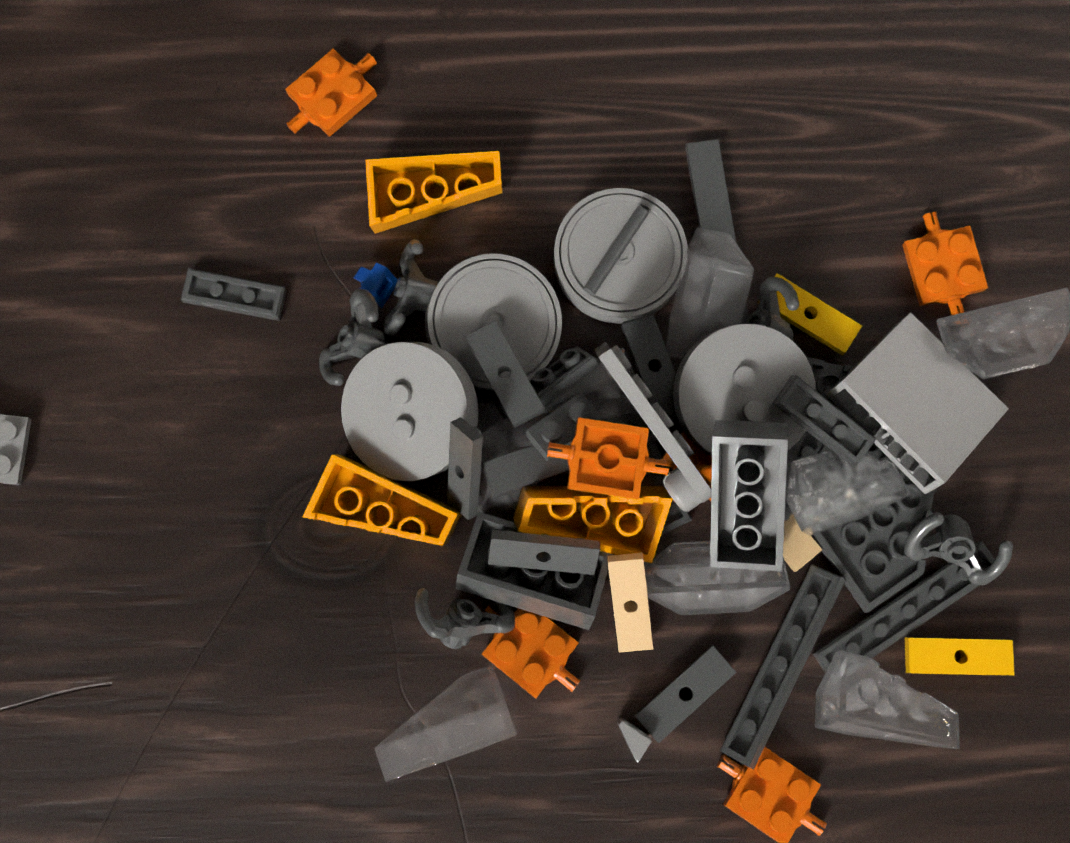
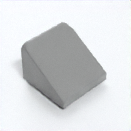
M619 717L617 724L635 761L638 763L651 744V737L623 717Z

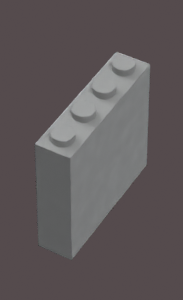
M911 312L892 327L826 394L846 415L877 438L874 444L924 494L944 484L1009 409Z

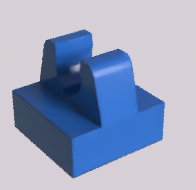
M377 262L372 270L360 267L354 276L355 280L361 282L360 288L371 292L380 308H383L398 280L387 267Z

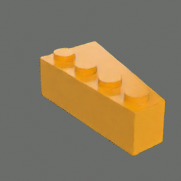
M499 151L365 160L369 224L375 234L502 193Z
M332 454L302 517L443 546L449 543L462 514L457 509L396 480L384 477L369 467L342 454Z
M567 486L522 487L513 519L518 532L600 541V551L615 555L643 553L644 562L652 563L673 499L663 486H641L639 500L567 489Z

